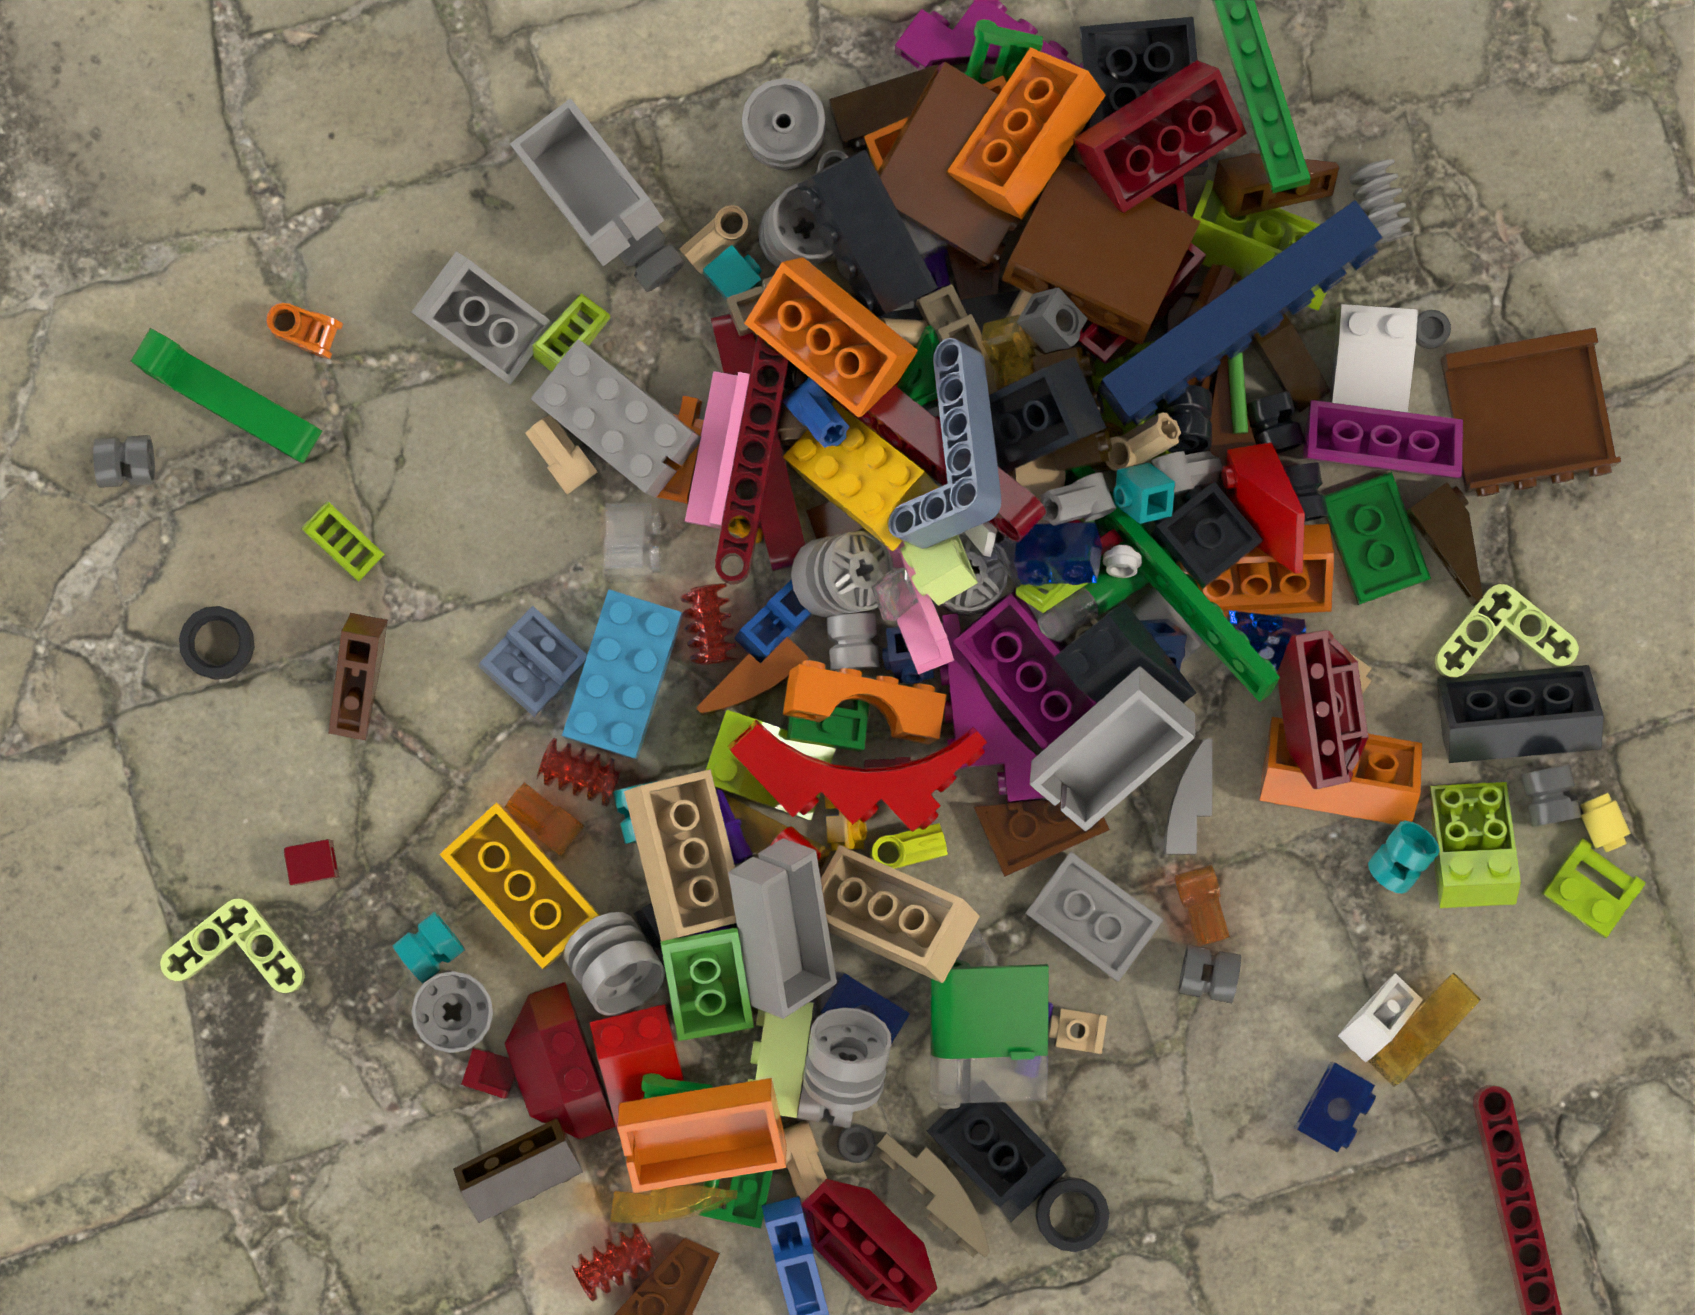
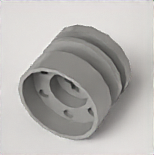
M798 183L786 188L762 215L758 228L759 245L766 258L777 268L784 261L804 257L812 265L825 263L834 255L831 247L822 240L819 233V225L813 213L804 206ZM796 227L797 231H804L806 236L803 238L801 233L795 234L793 229Z
M864 531L848 532L810 541L801 547L794 558L791 572L793 590L800 604L811 614L823 618L875 609L884 603L890 594L895 575L893 560L886 546L872 534Z
M962 532L958 535L972 569H978L979 574H975L978 583L942 603L940 606L953 614L973 616L984 613L1000 599L1007 585L1009 567L1005 553L996 542H994L991 557L984 556L966 533Z
M610 912L595 917L582 925L570 937L565 946L564 960L578 983L582 984V988L595 1010L603 1015H620L636 1009L647 1002L658 991L664 981L665 969L652 947L647 944L643 933L632 916L623 912Z
M455 971L437 974L424 982L415 995L411 1010L414 1028L421 1039L435 1050L448 1053L466 1051L478 1044L490 1029L493 1016L491 997L483 984L468 974ZM447 1002L451 1005L459 1002L463 1008L459 1012L463 1017L461 1021L456 1022L451 1019L446 1022L443 1019L446 1013L443 1006Z
M854 1008L828 1010L817 1017L811 1027L808 1055L806 1056V1066L803 1074V1086L808 1095L821 1106L835 1111L854 1112L867 1109L875 1104L883 1093L886 1066L891 1049V1033L886 1024L874 1014Z

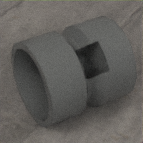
M658 226L638 241L633 236L627 241L630 247L618 255L627 267L635 266L636 272L634 276L646 292H650L662 285L685 264L683 258L672 245H664L666 237Z
M150 435L128 436L125 442H120L117 437L96 438L94 440V472L99 488L120 487L124 480H128L132 486L154 483L155 457Z
M1571 765L1521 774L1525 795L1533 799V802L1528 806L1532 827L1581 818L1578 798L1570 794V790L1575 786Z
M1188 944L1181 969L1179 994L1200 997L1203 993H1208L1211 1000L1232 1004L1239 979L1241 954L1219 951L1216 955H1211L1209 948ZM1203 965L1212 966L1209 982L1201 980Z

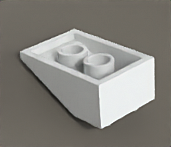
M1341 304L1336 311L1331 403L1408 412L1416 346L1418 310Z

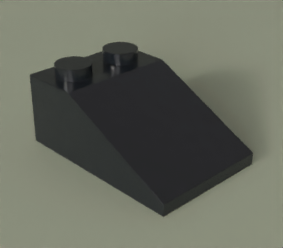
M1075 356L1047 366L989 395L997 466L1005 473L1106 428Z
M1126 602L1105 615L1054 657L1074 684L1096 703L1103 699L1139 666L1183 704L1197 693Z
M983 1079L926 1130L1010 1222L1019 1216L1067 1171L1058 1156Z

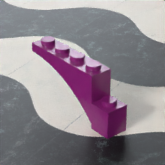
M974 0L953 30L948 28L950 22L936 11H931L929 14L921 9L895 44V54L918 70L937 64L940 66L944 62L949 65L968 64L976 39L973 33L979 20H990L996 23L998 27L1034 35L1038 33V30L1022 18L1017 22L1006 14L1007 8L998 0ZM1043 40L1041 52L1083 68V62L1077 65L1067 57L1068 51L1053 40H1050L1049 43ZM989 45L984 65H995L1000 50L999 45Z
M958 614L943 615L942 626L947 635L954 661L940 666L942 686L949 685L950 700L945 701L944 706L945 723H953L954 738L947 739V744L950 745L972 727L987 741L982 747L985 753L971 766L968 767L966 764H963L959 769L1003 765L1004 772H997L999 795H1006L1007 803L1046 799L1030 785L1031 761L1037 755L1020 741L996 714L982 692L969 661L953 643V640L961 634Z

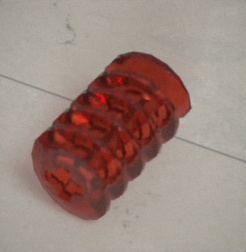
M727 583L694 587L680 597L682 603L693 605L683 611L684 618L695 620L685 627L686 633L697 635L687 642L689 648L699 650V652L689 657L691 663L712 665L738 659L727 656L728 651L737 647L736 643L728 642L724 639V637L734 632V628L722 626V622L731 618L732 613L720 611V607L730 602L727 597L718 596L717 593L728 587Z
M553 738L543 755L537 779L543 773L544 785L549 787L558 778V790L562 792L572 783L573 795L577 797L586 788L587 800L591 802L601 793L602 805L607 807L612 800L622 768L619 771H615V759L613 758L605 766H601V754L596 753L590 761H586L585 748H582L576 756H572V744L567 743L561 751H558L557 739Z
M637 1224L631 1225L633 1237L631 1238L622 1231L618 1232L620 1244L617 1246L608 1238L605 1239L606 1252L602 1253L595 1246L591 1247L592 1260L589 1261L581 1253L577 1255L579 1267L575 1268L572 1265V1269L584 1292L592 1302L598 1299L597 1287L605 1294L611 1292L610 1280L621 1287L625 1284L624 1272L632 1279L638 1277L637 1265H640L648 1272L652 1269L651 1257L658 1262L647 1237Z

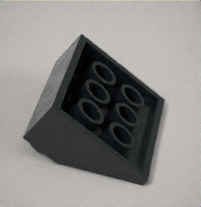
M1193 17L1079 27L1083 69L1090 72L1105 93V97L1088 121L1089 129L1198 60ZM1208 159L1185 173L1183 177L1204 175L1208 168Z

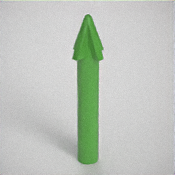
M1240 353L1231 360L1227 356L1233 434L1248 433L1243 355Z

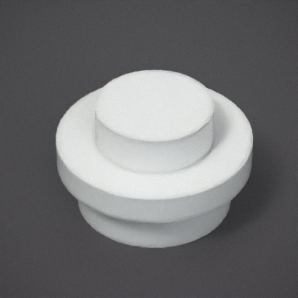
M1127 545L1114 546L1103 555V564L1106 566L1107 573L1117 578H1129L1136 575L1137 568L1142 563V556Z

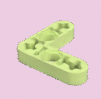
M1498 584L1484 593L1483 598L1475 604L1438 650L1435 656V666L1437 671L1446 678H1456L1464 675L1502 628L1553 667H1564L1571 664L1578 655L1579 646L1576 639L1515 589L1505 584ZM1493 593L1497 596L1505 593L1508 595L1506 603L1510 607L1508 610L1501 608L1494 614L1492 618L1499 620V623L1495 626L1489 617L1478 613V611L1482 607L1487 613L1495 603L1494 599L1491 598ZM1533 615L1540 621L1541 628L1536 636H1526L1521 631L1520 621L1524 616ZM1471 621H1480L1486 626L1487 636L1483 641L1474 642L1468 638L1466 628ZM1550 628L1554 631V634L1548 638L1557 644L1565 641L1568 644L1565 650L1569 656L1568 658L1561 656L1556 659L1552 656L1555 649L1549 643H1543L1542 648H1540L1536 642L1541 640ZM1459 637L1461 642L1465 646L1474 649L1475 653L1471 656L1470 652L1466 650L1458 660L1462 665L1461 669L1454 667L1448 670L1445 667L1447 659L1444 657V654L1452 655L1460 648L1461 645L1454 642Z
M233 899L224 904L170 947L162 955L160 961L161 970L168 979L184 981L191 978L233 943L237 942L276 991L282 993L294 992L301 987L305 978L304 969L257 908L250 901L244 899ZM234 906L238 909L246 907L248 913L245 915L247 923L245 925L234 923L230 926L228 930L233 933V936L228 939L225 930L216 924L215 921L220 917L222 923H226L234 916L231 911ZM206 929H213L219 935V944L212 951L204 950L199 944V936ZM259 935H267L273 942V950L266 957L257 956L252 949L253 940ZM190 941L193 950L202 956L203 959L198 963L197 958L192 957L184 964L187 969L185 973L181 971L172 972L170 969L173 965L171 957L174 954L177 957H183L191 950L185 947V944ZM281 951L285 958L278 960L285 969L293 967L296 971L292 976L295 981L293 985L287 982L278 983L277 979L281 974L275 965H272L269 970L264 966L265 963L274 960Z

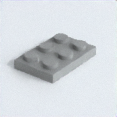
M1072 852L1067 855L1025 912L1026 915L1117 982H1119L1163 922L1162 918Z

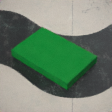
M1392 472L1325 495L1329 513L1326 519L1358 605L1431 579Z

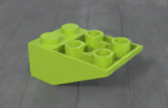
M1507 782L1430 786L1432 832L1440 849L1438 856L1434 859L1439 908L1515 905L1521 879Z

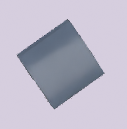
M532 606L507 631L506 636L484 657L478 667L535 717L585 663L587 654Z

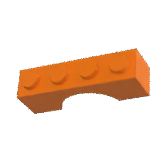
M808 660L803 661V664L797 665L789 672L783 715L821 722L830 717L835 707L841 701L851 699L862 700L872 704L882 712L890 726L893 738L927 745L940 739L946 694L935 692L934 686L920 683L912 684V687L898 685L899 680L893 677L876 676V680L862 677V672L859 670L841 668L839 672L826 670L824 663Z

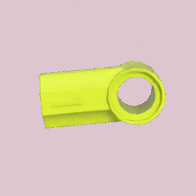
M940 823L929 825L924 830L917 828L914 832L910 830L883 836L872 845L870 850L871 859L893 869L948 855ZM889 843L895 846L898 851L897 861L892 864L883 863L879 859L877 852L880 845Z

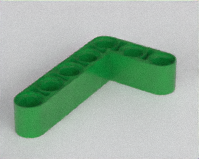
M149 328L130 361L153 379L302 464L306 461L322 433V430L192 356L179 344L152 328Z

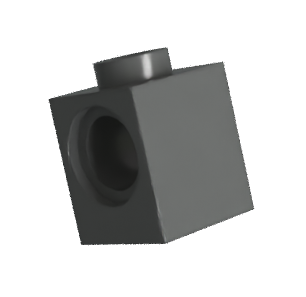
M1058 287L1034 293L1017 323L1045 353L1060 349H1069L1075 345L1080 338L1079 332L1088 318Z

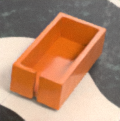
M772 1078L619 1103L617 1128L624 1156H627L626 1164L633 1193L786 1168L787 1143Z

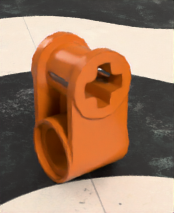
M279 303L273 306L268 312L266 320L268 328L279 340L325 359H331V345L337 330H341L343 327V323L321 313L310 312L288 303ZM290 313L295 316L293 328L285 332L276 329L275 323L278 316Z

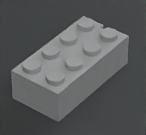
M571 98L510 143L521 161L602 266L630 247L627 241L633 236L638 241L664 221L651 199Z
M579 339L530 398L638 488L654 498L658 496L677 472L669 465L663 463L666 457L682 466L700 443L701 437L589 345Z
M1139 666L1031 761L1030 785L1053 805L1056 806L1061 801V811L1084 831H1087L1195 738V713ZM1061 782L1064 783V785L1062 786V795H1061Z
M783 838L758 853L759 859L752 857L728 872L750 1005L782 1019L837 984L816 850Z

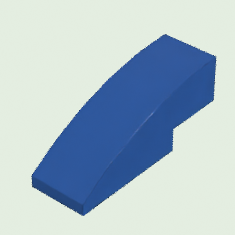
M792 579L739 630L734 638L760 664L786 637L790 638L813 615L800 604L793 590Z
M800 1197L762 1205L765 1224L789 1315H829Z

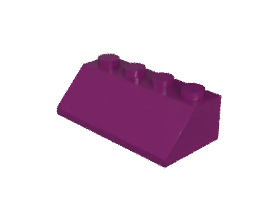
M1311 400L1304 431L1303 459L1435 477L1461 478L1462 419Z
M1015 587L953 640V643L1044 750L1097 703L1074 684L1054 657L1066 648L1065 645L1035 609L1016 596L1017 588Z

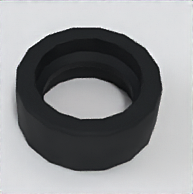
M221 606L204 607L193 613L183 624L179 636L180 653L186 665L197 674L214 680L229 679L242 672L251 661L255 648L254 634L248 622L237 612ZM220 620L229 623L235 628L239 636V648L231 661L223 665H211L199 658L195 650L194 640L197 632L203 625L210 621Z
M1068 1177L1055 1181L1041 1194L1037 1201L1035 1216L1039 1231L1048 1243L1063 1251L1078 1252L1091 1248L1101 1240L1108 1228L1110 1212L1105 1197L1096 1186L1084 1179ZM1071 1191L1079 1192L1088 1197L1095 1210V1220L1090 1230L1084 1235L1074 1238L1058 1233L1050 1220V1208L1054 1200L1061 1194Z

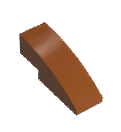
M788 637L761 664L749 653L696 709L701 715H707L748 703L785 682L789 678L790 670L799 664H803V661H810L809 657Z

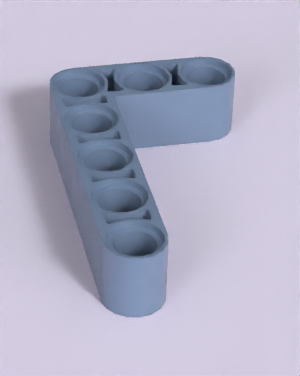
M947 338L940 342L936 347L933 358L948 484L899 505L891 513L888 522L889 531L894 537L922 549L990 521L997 515L1001 507V491L985 360L978 350L954 338Z

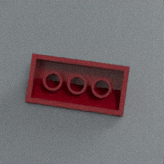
M1196 60L1073 140L1089 174L1117 209L1124 213L1246 135L1247 132L1219 68Z

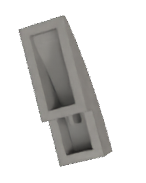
M1203 739L1177 783L1165 827L1163 855L1197 854V817L1212 816V739Z

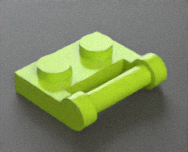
M1581 838L1544 889L1542 895L1603 938H1607L1632 901L1641 892L1646 882L1638 876L1631 877L1591 849L1592 844ZM1581 861L1585 862L1622 888L1623 892L1619 898H1615L1577 871L1576 867Z

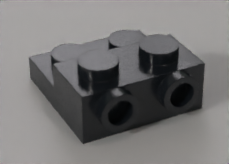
M1215 482L1205 489L1200 485L1196 486L1195 489L1183 497L1182 500L1185 504L1178 510H1173L1172 516L1153 521L1156 527L1151 533V536L1159 546H1163L1169 551L1175 563L1180 561L1202 589L1263 542L1261 536Z

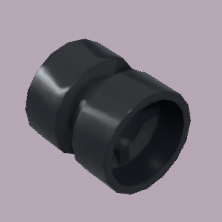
M1189 385L1185 393L1169 404L1164 399L1162 400V413H1167L1170 418L1176 420L1181 431L1178 438L1179 443L1167 450L1171 453L1184 451L1185 455L1207 451L1212 446V423L1209 420L1212 416V394L1204 387Z
M1290 392L1274 394L1246 404L1250 427L1256 429L1254 434L1256 445L1272 442L1278 454L1305 444L1300 423L1292 420L1296 410Z
M1306 463L1285 467L1284 470L1305 512L1304 522L1329 516L1326 497L1318 492V488L1323 484L1319 463Z

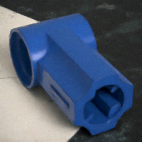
M810 377L782 400L803 426H807L814 438L824 448L838 446L847 438L846 432L849 425L831 404L833 402L831 397Z

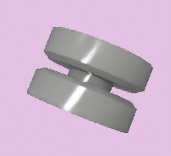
M781 78L765 82L756 88L745 102L741 119L746 146L756 160L768 168L786 171L800 168L815 158L823 146L826 120L823 104L814 90L800 81ZM781 120H789V127L784 129L778 127L781 124Z

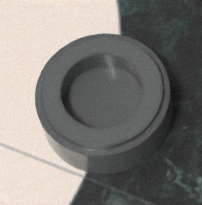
M1426 310L1417 316L1416 343L1426 349H1435L1442 346L1451 333V324L1448 317L1438 310Z
M852 1124L850 1129L844 1128L840 1132L837 1139V1148L840 1155L848 1162L861 1163L872 1156L875 1150V1138L871 1130L866 1126Z

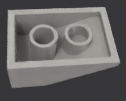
M457 251L411 312L509 385H511L533 355L532 345L553 324L552 321Z

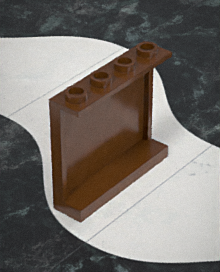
M944 62L935 69L877 173L900 215L976 260L975 267L980 269L989 265L990 262L992 264L997 262L1006 244L1001 242L1008 229L1013 231L1021 219L993 207L947 172L998 94Z
M1063 158L1052 174L1008 261L1002 280L1031 294L1059 287L1088 318L1087 320L1142 345L1201 221L1191 217L1184 211L1175 210L1162 204L1151 196L1122 213L1089 174L1085 166Z
M1596 327L1448 353L1440 359L1451 418L1463 420L1462 476L1466 493L1476 491L1477 497L1490 496L1500 493L1499 487L1512 484L1514 485V490H1524L1536 487V480L1551 478L1552 484L1575 480L1574 473L1585 471L1589 472V477H1597L1612 473L1611 467L1621 463V457H1616L1595 351V345L1598 343Z

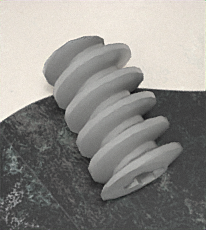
M1394 159L1381 160L1361 166L1349 178L1351 184L1362 185L1353 192V196L1356 199L1365 200L1359 205L1365 214H1370L1368 218L1383 237L1379 243L1394 241L1413 233L1401 231V227L1410 222V218L1398 217L1397 215L1400 210L1406 207V203L1394 202L1393 200L1394 197L1403 192L1402 188L1390 187V183L1399 177L1398 173H1386V168L1395 163Z

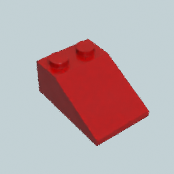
M1272 442L1227 450V466H1222V480L1226 488V496L1263 539V542L1257 548L1294 574L1303 573L1305 512Z
M667 1004L589 1022L616 1128L618 1125L619 1103L644 1098V1092L641 1089L644 1075L653 1073L659 1074L665 1079L685 1081Z

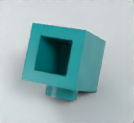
M732 245L703 268L704 276L725 300L727 297L762 285V280L758 276L762 269L749 254L743 258Z
M1150 462L1117 470L1116 486L1113 492L1115 505L1139 524L1170 517L1173 512L1175 481Z

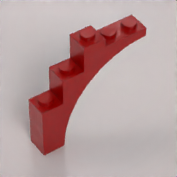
M755 720L728 747L733 755L792 817L798 812L803 816L807 814L820 801L817 795L822 792L852 825L858 820L864 823L877 812L879 806L876 803L882 799L903 823L914 832L918 827L921 830L926 829L939 816L936 810L941 805L932 793L936 789L940 793L946 790L956 780L957 777L954 773L963 764H966L968 767L974 764L985 753L982 747L987 741L972 727L950 745L923 758L894 766L861 768L832 764L806 755L779 740L759 721Z

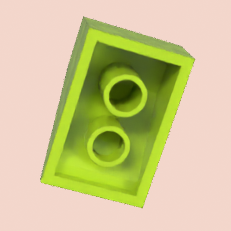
M727 709L706 770L711 769L715 788L788 813L733 755L728 747L733 740L757 719ZM757 720L779 740L798 751L829 763L832 762L836 748L787 740V730ZM816 806L804 816L800 812L795 816L811 821Z

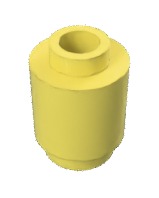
M1609 793L1580 804L1583 811L1581 818L1595 849L1603 846L1605 852H1609L1627 844L1624 837L1631 834L1617 801H1612Z

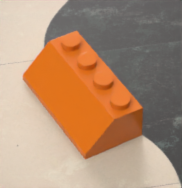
M1030 47L947 172L993 207L1023 219L1073 145V139L1079 136L1105 97V93L1088 70Z
M804 257L784 261L780 264L744 322L746 326L858 418L862 417L899 381L918 351Z
M1329 524L1304 525L1303 573L1294 574L1256 547L1204 589L1198 584L1199 590L1210 602L1216 603L1222 609L1224 617L1332 612L1334 549ZM1178 561L1176 565L1185 574L1190 575V573L1185 569V567L1180 563V561Z
M1272 717L1261 775L1259 801L1398 825L1402 821L1413 822L1421 793L1422 743L1368 733V740L1361 757L1352 771L1354 774L1351 781L1321 789H1313L1287 750L1283 718Z

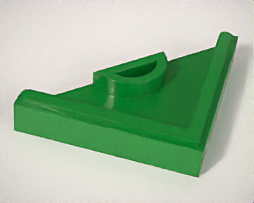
M931 325L924 328L915 347L918 351L906 368L897 388L920 406L938 398L933 358L936 347L939 345V340L935 329Z

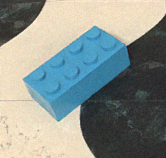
M608 589L562 733L564 738L638 761L683 619L682 612Z

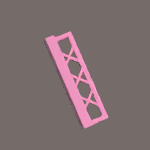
M713 371L685 517L686 523L721 529L750 374L738 372L737 376Z
M902 541L894 551H891L886 546L893 560L895 574L893 587L887 600L917 673L921 674L952 662L954 658L947 635L931 597L928 594L922 596L912 581L911 576L916 573L914 567L911 568L907 564L901 553L900 548L905 546Z

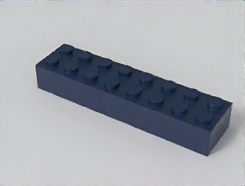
M1354 200L1101 380L1098 391L1124 427L1132 421L1136 426L1140 425L1155 414L1154 411L1158 408L1156 404L1164 399L1167 404L1171 403L1187 391L1186 388L1189 387L1188 381L1196 377L1200 382L1218 369L1217 366L1221 364L1219 359L1226 354L1230 360L1249 347L1248 344L1253 341L1250 337L1256 333H1259L1261 337L1266 336L1280 325L1279 322L1284 319L1282 316L1284 313L1290 311L1292 315H1295L1308 306L1316 296L1314 294L1315 291L1321 288L1323 293H1326L1343 280L1342 278L1347 275L1346 269L1352 266L1357 271L1374 258L1373 256L1379 252L1376 246L1383 237L1357 201Z

